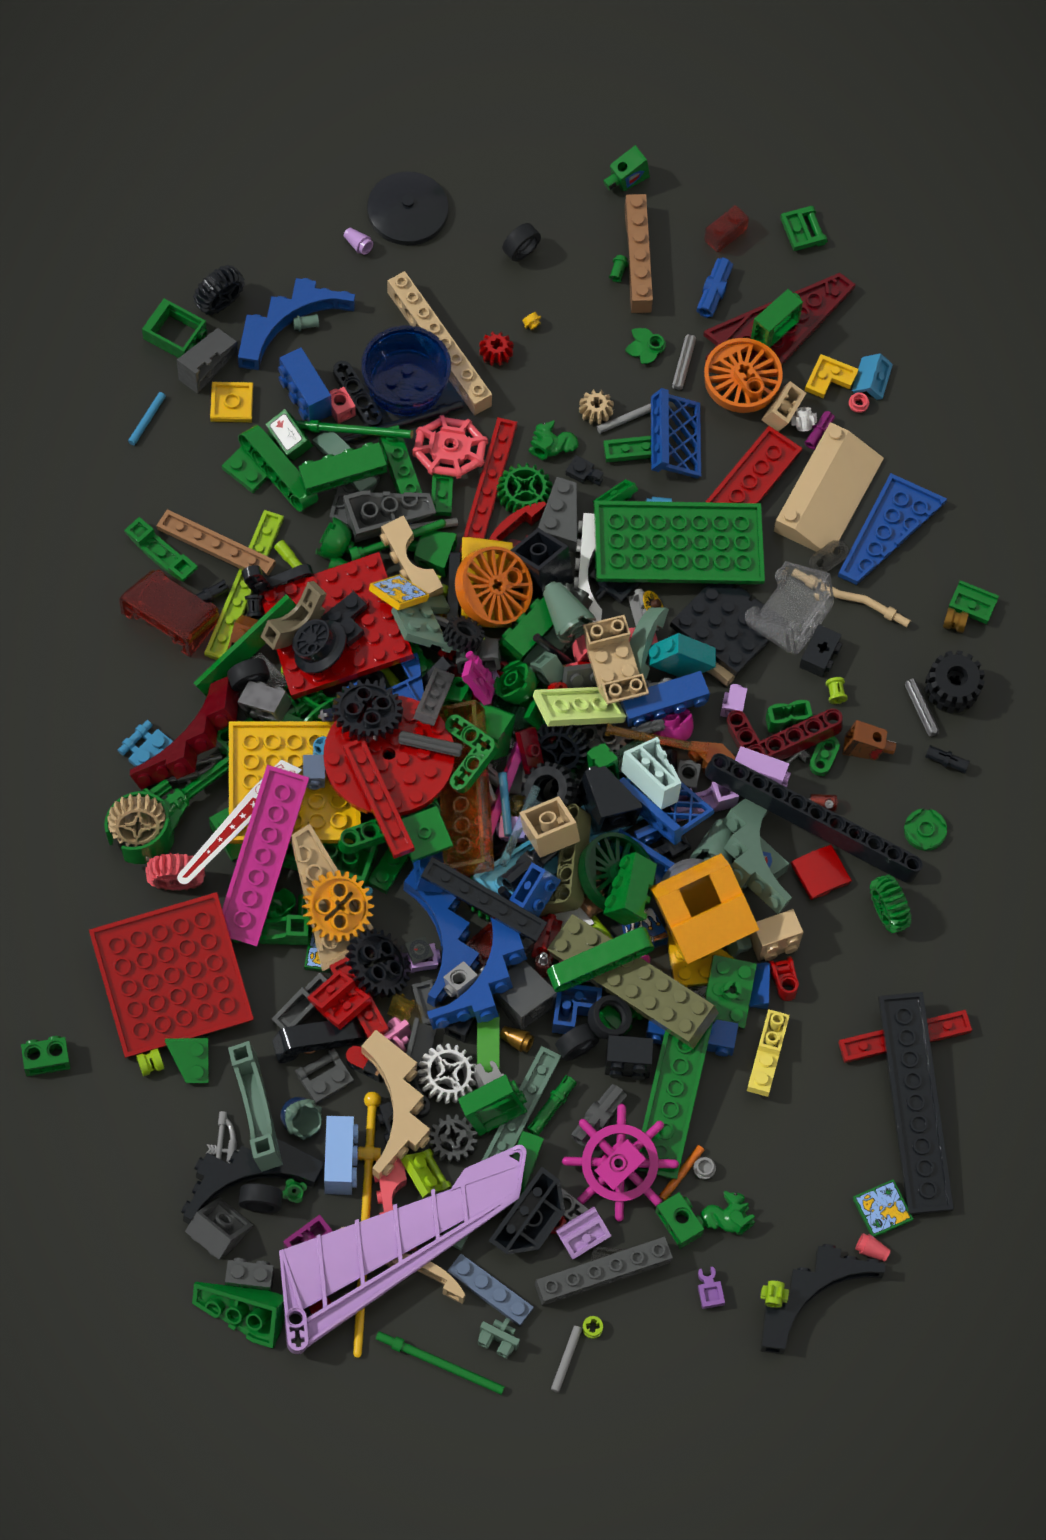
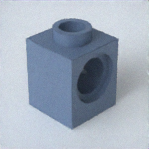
M303 755V776L309 777L308 789L317 790L325 788L324 755Z

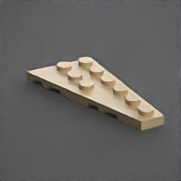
M310 824L291 835V843L304 896L310 895L306 890L308 887L314 888L312 885L313 880L320 882L319 875L326 877V873L331 871L334 876L335 871L338 870ZM335 885L334 893L339 897L342 894V889L340 886ZM351 892L347 894L343 901L336 903V908L327 914L324 918L325 921L329 919L333 912L341 910L339 908L340 905L352 895ZM321 900L318 906L322 912H325L327 904ZM354 901L349 903V908L352 912L357 911V904ZM336 916L334 924L340 928L343 922L339 916ZM371 923L369 925L362 924L364 930L368 929L371 931L374 929ZM320 930L313 932L321 969L325 971L330 968L329 965L345 958V954L349 952L346 947L351 943L350 940L345 941L343 937L341 942H336L335 936L332 941H327V934L320 938Z

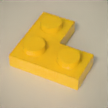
M820 354L804 391L824 398L831 382L851 389L859 369Z

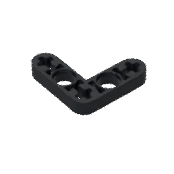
M310 564L299 565L272 577H268L258 565H252L242 570L246 585L255 595L307 576H314Z

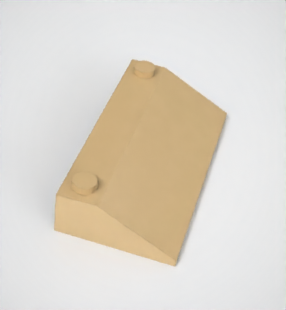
M830 422L777 517L774 532L830 558L884 458L850 431Z

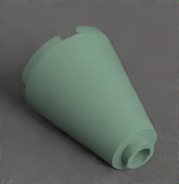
M554 581L545 586L543 596L559 641L566 643L570 642L569 638L575 636L577 639L584 635L583 625L592 623L593 620L596 621L595 616L562 583Z
M725 818L714 822L690 858L706 861L721 853L730 866L732 865L733 856L724 847L734 833L722 823Z

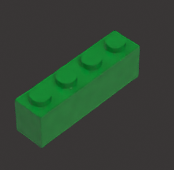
M373 442L366 443L358 449L349 448L341 454H329L321 460H309L299 466V474L307 496L387 472V464L379 442L375 444Z

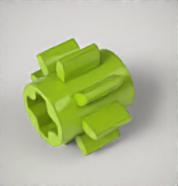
M768 1281V1285H763L760 1299H765L766 1306L780 1308L782 1307V1302L787 1303L789 1289H784L785 1284L783 1282Z

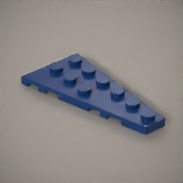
M890 473L846 557L838 577L855 585L860 583L947 502V498Z

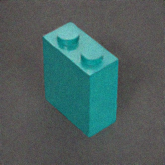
M677 633L651 645L649 650V666L677 677L698 671L704 673L716 667V648Z

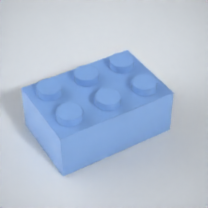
M327 1116L324 1173L325 1194L352 1195V1188H357V1167L353 1166L358 1164V1146H354V1144H358L359 1131L358 1124H354V1116Z

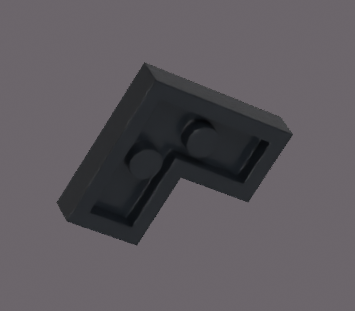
M353 591L321 616V620H332L340 623L346 631V645L350 647L365 635L364 630L354 619L368 609V606Z

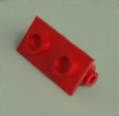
M548 914V917L541 916V919L546 921L547 925L537 942L534 943L531 957L540 958V954L545 952L548 955V960L553 962V957L547 948L560 932L563 922L557 920L555 914Z

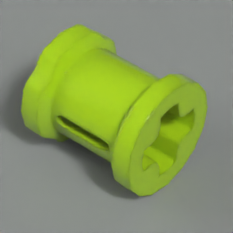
M833 677L826 681V686L829 688L830 693L829 703L841 704L848 700L843 687L845 683L844 678Z

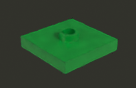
M437 806L402 819L415 847V851L408 853L412 863L453 847Z

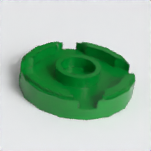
M918 809L912 812L906 819L904 826L905 838L916 849L923 851L934 850L945 841L947 823L943 816L935 810Z

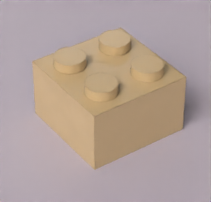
M559 796L519 812L523 832L540 858L580 841L577 823Z
M794 909L757 921L759 930L749 935L758 961L764 959L765 961H770L781 953L790 954L795 952L800 946L803 930Z

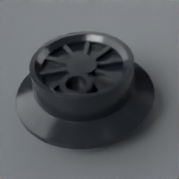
M313 619L303 624L296 632L292 643L296 665L303 672L315 674L325 671L335 664L346 646L347 635L343 626L336 621H323L321 619Z

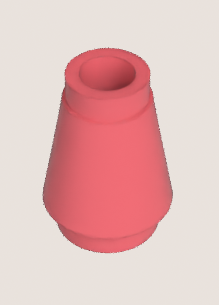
M864 1233L859 1238L855 1247L859 1254L884 1262L891 1251L871 1234L866 1235Z

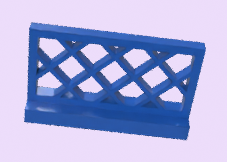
M661 388L651 396V470L659 472L663 469L698 479L701 477L700 403L670 395L669 390ZM669 401L673 402L678 410L673 412L669 407ZM685 406L694 408L693 417L686 411ZM680 411L687 420L685 423H682L676 416L677 412ZM670 418L678 426L676 430H673L669 425ZM687 423L694 429L693 435L686 429L685 425ZM679 429L687 438L684 442L675 433ZM670 436L678 445L675 449L669 443ZM688 441L694 447L693 454L685 446V443ZM679 448L687 456V458L684 461L676 452V450ZM670 455L678 463L677 466L669 464ZM687 460H690L694 465V471L690 470L685 464Z
M623 777L619 780L642 804V810L639 815L674 845L681 841L683 834L714 814V809L683 782H681L679 795L688 796L690 802L678 801L668 806L674 807V813L662 811L652 800L647 798V795H644L639 788H636L630 779L627 780ZM677 807L690 808L689 813H677ZM692 808H702L704 812L702 814H692ZM676 819H689V822L681 827L676 823Z

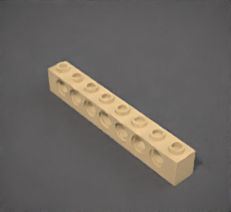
M404 271L387 280V293L475 416L491 407L492 393L407 273Z

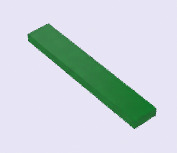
M287 594L280 599L194 682L196 687L206 697L211 683L227 677V672L231 667L250 659L266 644L261 635L267 621L281 618L292 611L296 606Z

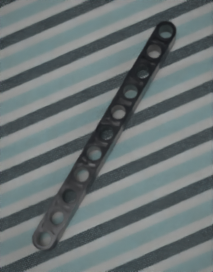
M714 754L705 768V775L711 781L901 881L912 882L923 867L922 860L918 856L724 754Z

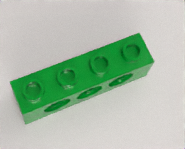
M399 425L389 427L392 429H400ZM379 436V443L396 493H422L404 439Z

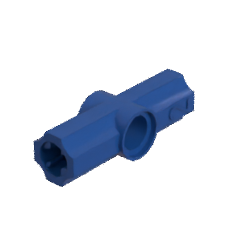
M717 258L711 275L705 281L703 294L696 310L703 317H713L719 300H722L725 294L727 281L733 268V263L729 259Z

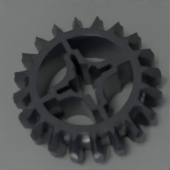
M229 265L221 266L218 270L215 269L214 272L209 273L206 278H203L204 280L195 290L194 302L201 312H204L206 315L219 313L230 306L232 302H235V299L240 296L239 293L243 291L245 279L237 268Z
M547 724L540 726L537 736L544 764L545 762L556 763L571 769L573 773L584 766L588 760L587 753L591 747H589L590 740L586 739L587 733H581V727L576 728L574 725L548 727Z

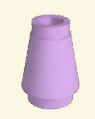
M348 228L344 232V238L358 254L366 255L373 248L371 237L352 228Z

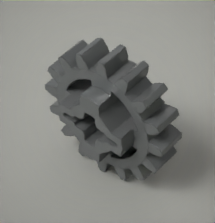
M458 1114L455 1115L454 1119L447 1115L446 1121L439 1118V1126L433 1124L432 1130L434 1132H430L429 1136L430 1139H433L429 1141V1146L435 1147L433 1154L440 1153L439 1160L442 1161L446 1157L449 1164L452 1162V1159L460 1163V1157L467 1160L468 1152L473 1154L475 1150L473 1146H477V1140L474 1139L477 1137V1132L471 1131L473 1126L466 1124V1117L462 1121L459 1120ZM444 1128H446L445 1133H444V1134H441L440 1137H438L439 1134H440V1132H441ZM451 1132L454 1138L457 1139L456 1146L454 1145V1142H452V1139H450ZM466 1141H468L467 1145L462 1150H460L462 1144H465Z

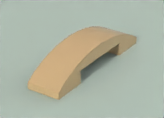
M402 1254V1259H405L411 1254ZM398 1257L385 1265L392 1267L397 1264ZM429 1262L417 1270L444 1284V1295L461 1304L464 1303L465 1293L462 1288L441 1267Z

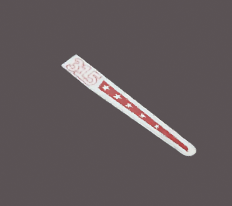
M280 760L274 766L296 774L302 771V769L283 760ZM262 779L250 790L177 876L181 884L189 883L249 823Z

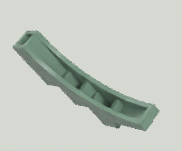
M745 798L729 811L722 822L734 833L724 849L736 859L732 863L731 868L740 888H743L745 885L748 886L772 910L779 914L784 910L792 897L779 884L770 871L760 845L761 823L768 810Z

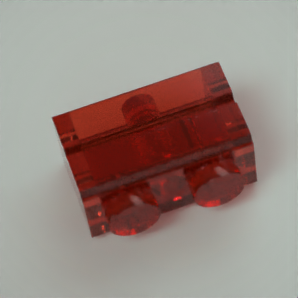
M734 205L729 209V212L724 213L706 228L705 242L716 252L721 251L747 230L749 217L739 207Z

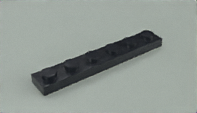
M433 857L421 875V878L535 943L547 925V922Z

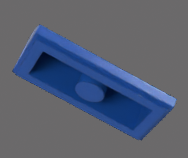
M758 963L756 966L749 1008L768 1009L770 963Z

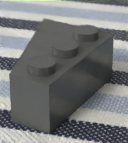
M219 328L209 333L207 337L177 359L179 380L198 394L238 352L237 341Z
M556 477L538 528L569 547V551L576 553L577 483Z

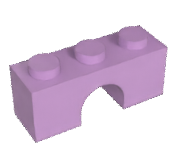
M712 782L711 787L707 790L695 793L712 807L714 812L732 808L738 804L739 800L738 794L715 782ZM679 795L678 801L690 802V798ZM670 807L672 813H674V807ZM677 807V813H689L690 808ZM692 808V814H702L704 812L702 808ZM676 819V820H677V822H679V821H683V820H686V819Z

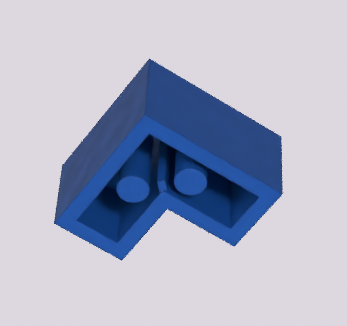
M577 985L563 992H557L552 1033L565 1034L575 1028L576 1015L588 1016L590 1007L601 998L602 988Z

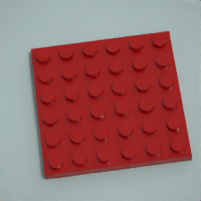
M380 552L314 574V576H307L294 582L283 584L273 588V590L264 591L259 594L264 595L262 605L265 614L286 594L297 605L307 582L315 581L327 593L322 607L325 609L324 614L353 591L368 606V609L354 619L364 630L365 635L350 647L346 645L337 662L325 671L315 674L303 672L296 665L295 652L292 645L276 649L292 700L414 659L410 643L404 640L391 612L393 607L369 591L371 583L388 578Z
M217 892L89 929L125 1058L167 1046L165 1038H196L254 1020Z

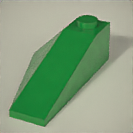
M203 1282L194 1283L193 1305L214 1318L219 1317L228 1323V1327L232 1330L237 1329L247 1335L246 1339L269 1348L275 1347L285 1322L283 1295L268 1290Z

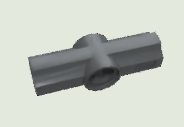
M612 1084L599 1101H595L584 1115V1119L598 1132L610 1123L618 1105L625 1101L627 1095L620 1087ZM578 1124L571 1137L580 1146L585 1147L590 1140V1136Z

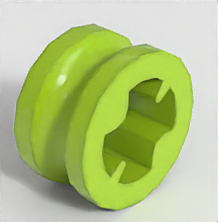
M596 1316L586 1318L582 1327L584 1335L591 1339L599 1337L603 1331L601 1319ZM591 1322L596 1323L595 1326H599V1329H595L594 1333L590 1332V1328L587 1329L586 1327L590 1326Z

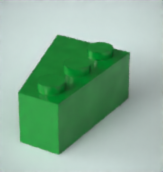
M634 852L625 855L621 859L618 875L612 882L613 888L605 901L606 907L603 912L604 915L624 926L647 919V914L644 912L645 903H650L651 897L647 893L648 888L653 886L657 864Z

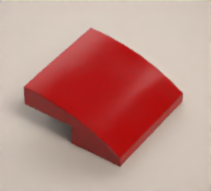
M832 845L812 851L790 863L810 900L828 895L831 890L847 886L852 881Z
M340 969L307 997L310 1003L339 1030L372 1003L371 997L359 989L354 980Z

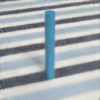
M159 392L132 433L128 440L131 445L137 443L166 397L164 393Z
M500 772L498 773L504 836L510 837L513 835L507 773Z

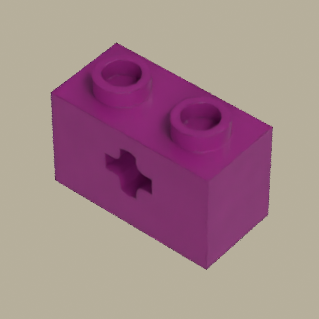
M319 1214L283 1241L284 1249L316 1238L319 1234L322 1236L333 1231Z

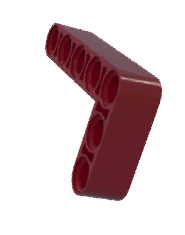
M828 709L761 741L746 715L740 710H734L728 714L727 725L728 731L738 749L742 746L778 760H783L839 734L843 729V716L837 709ZM830 720L838 721L834 724L829 723ZM734 722H741L740 725H733ZM811 729L819 730L815 733L810 732ZM746 738L751 739L749 742H743L742 740ZM792 738H798V739H799V740L796 741V742L790 741V739H792ZM772 747H779V748H780L779 750H776V751L771 750Z

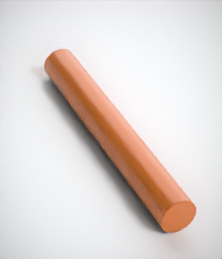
M700 1145L696 1146L680 1167L677 1180L671 1179L660 1193L659 1197L663 1202L669 1198L692 1168L695 1161L705 1151Z

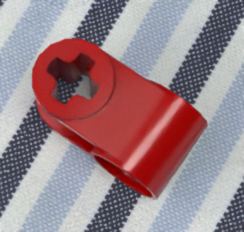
M788 956L785 960L776 962L773 960L769 961L770 974L774 980L779 998L784 1001L793 1000L797 995L799 981L792 957ZM789 985L793 990H785L783 986Z

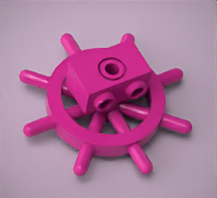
M619 1104L617 1107V1124L602 1128L598 1132L586 1119H581L579 1126L590 1136V1140L583 1151V1156L564 1157L562 1159V1163L565 1166H582L584 1177L589 1184V1187L577 1200L584 1204L597 1193L606 1199L615 1201V1220L618 1222L624 1219V1201L635 1199L644 1194L655 1206L662 1203V1199L650 1188L656 1179L658 1169H675L679 1166V1162L675 1159H659L657 1149L651 1140L663 1129L664 1123L657 1121L645 1133L634 1126L626 1125V1106L624 1104ZM617 1133L616 1144L611 1147L604 1138ZM626 1134H629L637 1138L638 1140L634 1144L629 1139L625 1141ZM598 1145L608 1157L606 1155L602 1158L592 1157L596 1146ZM644 1146L648 1152L649 1159L640 1152ZM592 1166L598 1167L594 1170L599 1175L597 1179L593 1173ZM637 1168H649L644 1180L635 1172ZM628 1177L637 1187L624 1192L625 1179ZM607 1183L612 1190L605 1188L603 1185Z

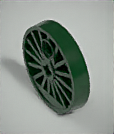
M608 832L601 834L593 839L580 854L578 862L580 883L588 898L602 910H605V901L611 894L612 882L618 875L621 859L628 852H637L651 860L647 852L637 841L622 833ZM654 877L653 885L656 884V877ZM605 880L599 887L596 888V881ZM607 886L606 891H605L604 896H603V895L600 893V891L603 890V889ZM648 888L647 895L652 897L653 894L650 888Z

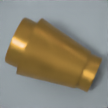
M504 1026L500 1032V1038L520 1052H528L533 1045L534 1036L530 1035L529 1031Z

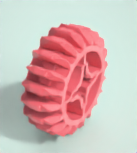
M179 853L162 854L161 856L149 859V862H147V882L157 889L162 888L172 891L194 889L204 882L205 867L189 883L181 884L177 876L194 856Z

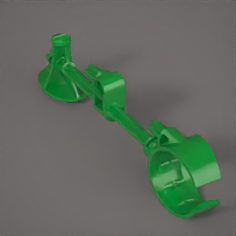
M288 685L284 687L293 705V708L287 711V713L301 718L309 712L304 721H322V719L318 718L320 710L332 708L334 698L327 697L322 690L309 694L308 697L297 698L296 700L299 703L296 704L291 698ZM248 717V718H247L246 720H244V721H254V720H253L252 718H249V717ZM229 726L218 730L217 734L218 748L225 758L182 790L176 788L173 794L169 793L166 795V799H161V797L173 789L169 782L164 779L151 790L145 788L142 791L131 792L122 796L127 799L129 794L133 797H136L138 793H140L141 797H145L148 794L150 799L156 798L157 803H162L166 815L164 827L154 840L138 847L122 845L121 850L126 862L147 864L149 859L161 856L162 854L166 855L170 851L174 843V829L189 806V800L229 771V741H227L229 740ZM108 810L104 826L109 845L111 846L113 845L112 832L108 829Z

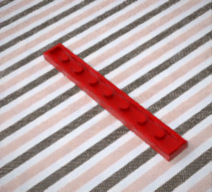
M497 418L463 537L481 539L486 537L497 499L498 481L500 477H503L518 422ZM461 542V546H460V549H459V552H461V553H462V542Z

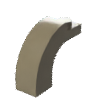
M315 581L307 582L295 608L281 618L268 620L261 638L273 650L292 645L296 632L303 624L313 619H321L325 612L322 604L327 593Z

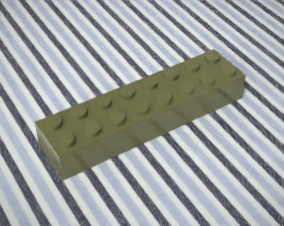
M572 914L547 950L554 959L562 962L607 942L611 938ZM637 958L588 980L608 994L618 996L631 1009L692 1049H694L719 1013L712 1003L642 958Z

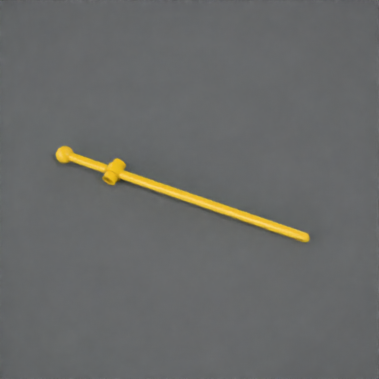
M368 1092L364 1096V1104L368 1107L365 1147H358V1160H364L361 1221L370 1218L373 1162L378 1161L381 1157V1148L374 1147L376 1109L381 1104V1096L376 1092ZM360 1278L357 1280V1287L360 1286ZM365 1308L355 1314L353 1354L357 1358L362 1355Z

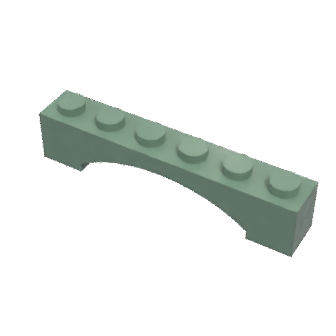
M250 1041L229 1047L231 1063L238 1080L248 1118L251 1137L249 1141L253 1158L261 1172L283 1165L257 1053Z

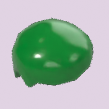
M282 888L278 892L274 891L267 917L272 919L291 915L296 904L294 894L286 888Z

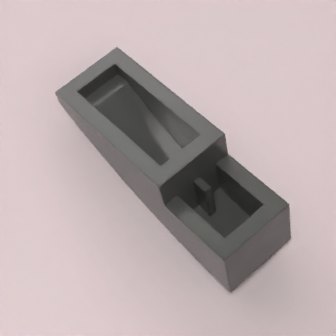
M320 972L305 988L302 987L272 1020L281 1029L301 1025L317 1011L307 997L329 978Z

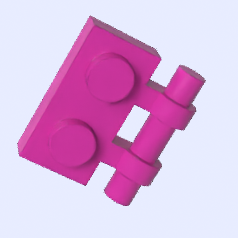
M469 651L465 655L468 661L465 662L461 677L484 706L491 704L495 689L492 685L495 680L492 678L490 670L482 665L480 657Z

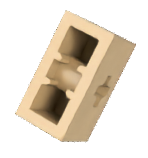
M791 381L779 390L762 421L779 432L790 422L806 392Z

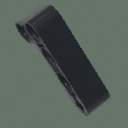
M355 1017L341 1030L330 1021L286 1027L277 1033L272 1043L278 1063H287L295 1060L300 1053L359 1044L365 1040V1036L359 1021Z

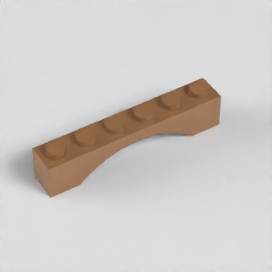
M646 194L626 195L625 222L629 249L631 313H651L653 295Z

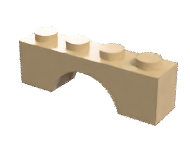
M404 515L381 526L382 534L380 539L384 546L388 545L392 551L389 554L394 564H399L401 568L399 571L400 575L428 593L429 597L443 594V585L434 569L419 568L413 565L407 557V549L414 540V534Z

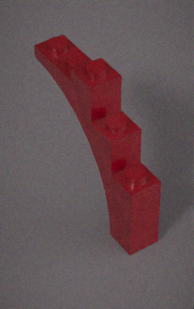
M228 676L210 684L209 692L202 708L180 736L151 759L130 769V777L141 790L172 776L179 779L195 772L197 755L215 748L218 730L229 726V721L237 720L240 692L232 689Z

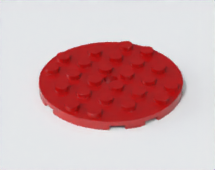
M399 696L398 700H402L403 707L402 722L399 723V728L394 729L392 735L386 733V739L378 736V741H375L373 737H370L369 742H366L399 815L403 816L428 806L441 791H444L451 778L455 756L403 745L398 742L401 731L453 742L451 733L447 731L445 722L439 715L434 726L421 723L419 720L413 719L420 701ZM335 721L327 734L324 745V766L329 783L337 795L351 804V807L366 814L368 812L373 813L343 749L344 744L357 740V735L349 738V731L342 733V727H336L337 721ZM386 751L393 752L394 754H396L395 757L390 760L385 759L383 755L386 753Z

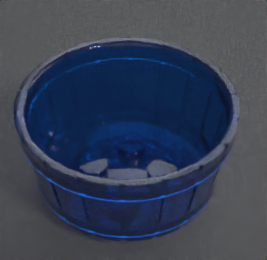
M395 326L380 332L368 343L362 356V374L372 398L381 408L395 415L412 416L427 411L440 399L449 380L451 358L445 344L435 334L417 326Z

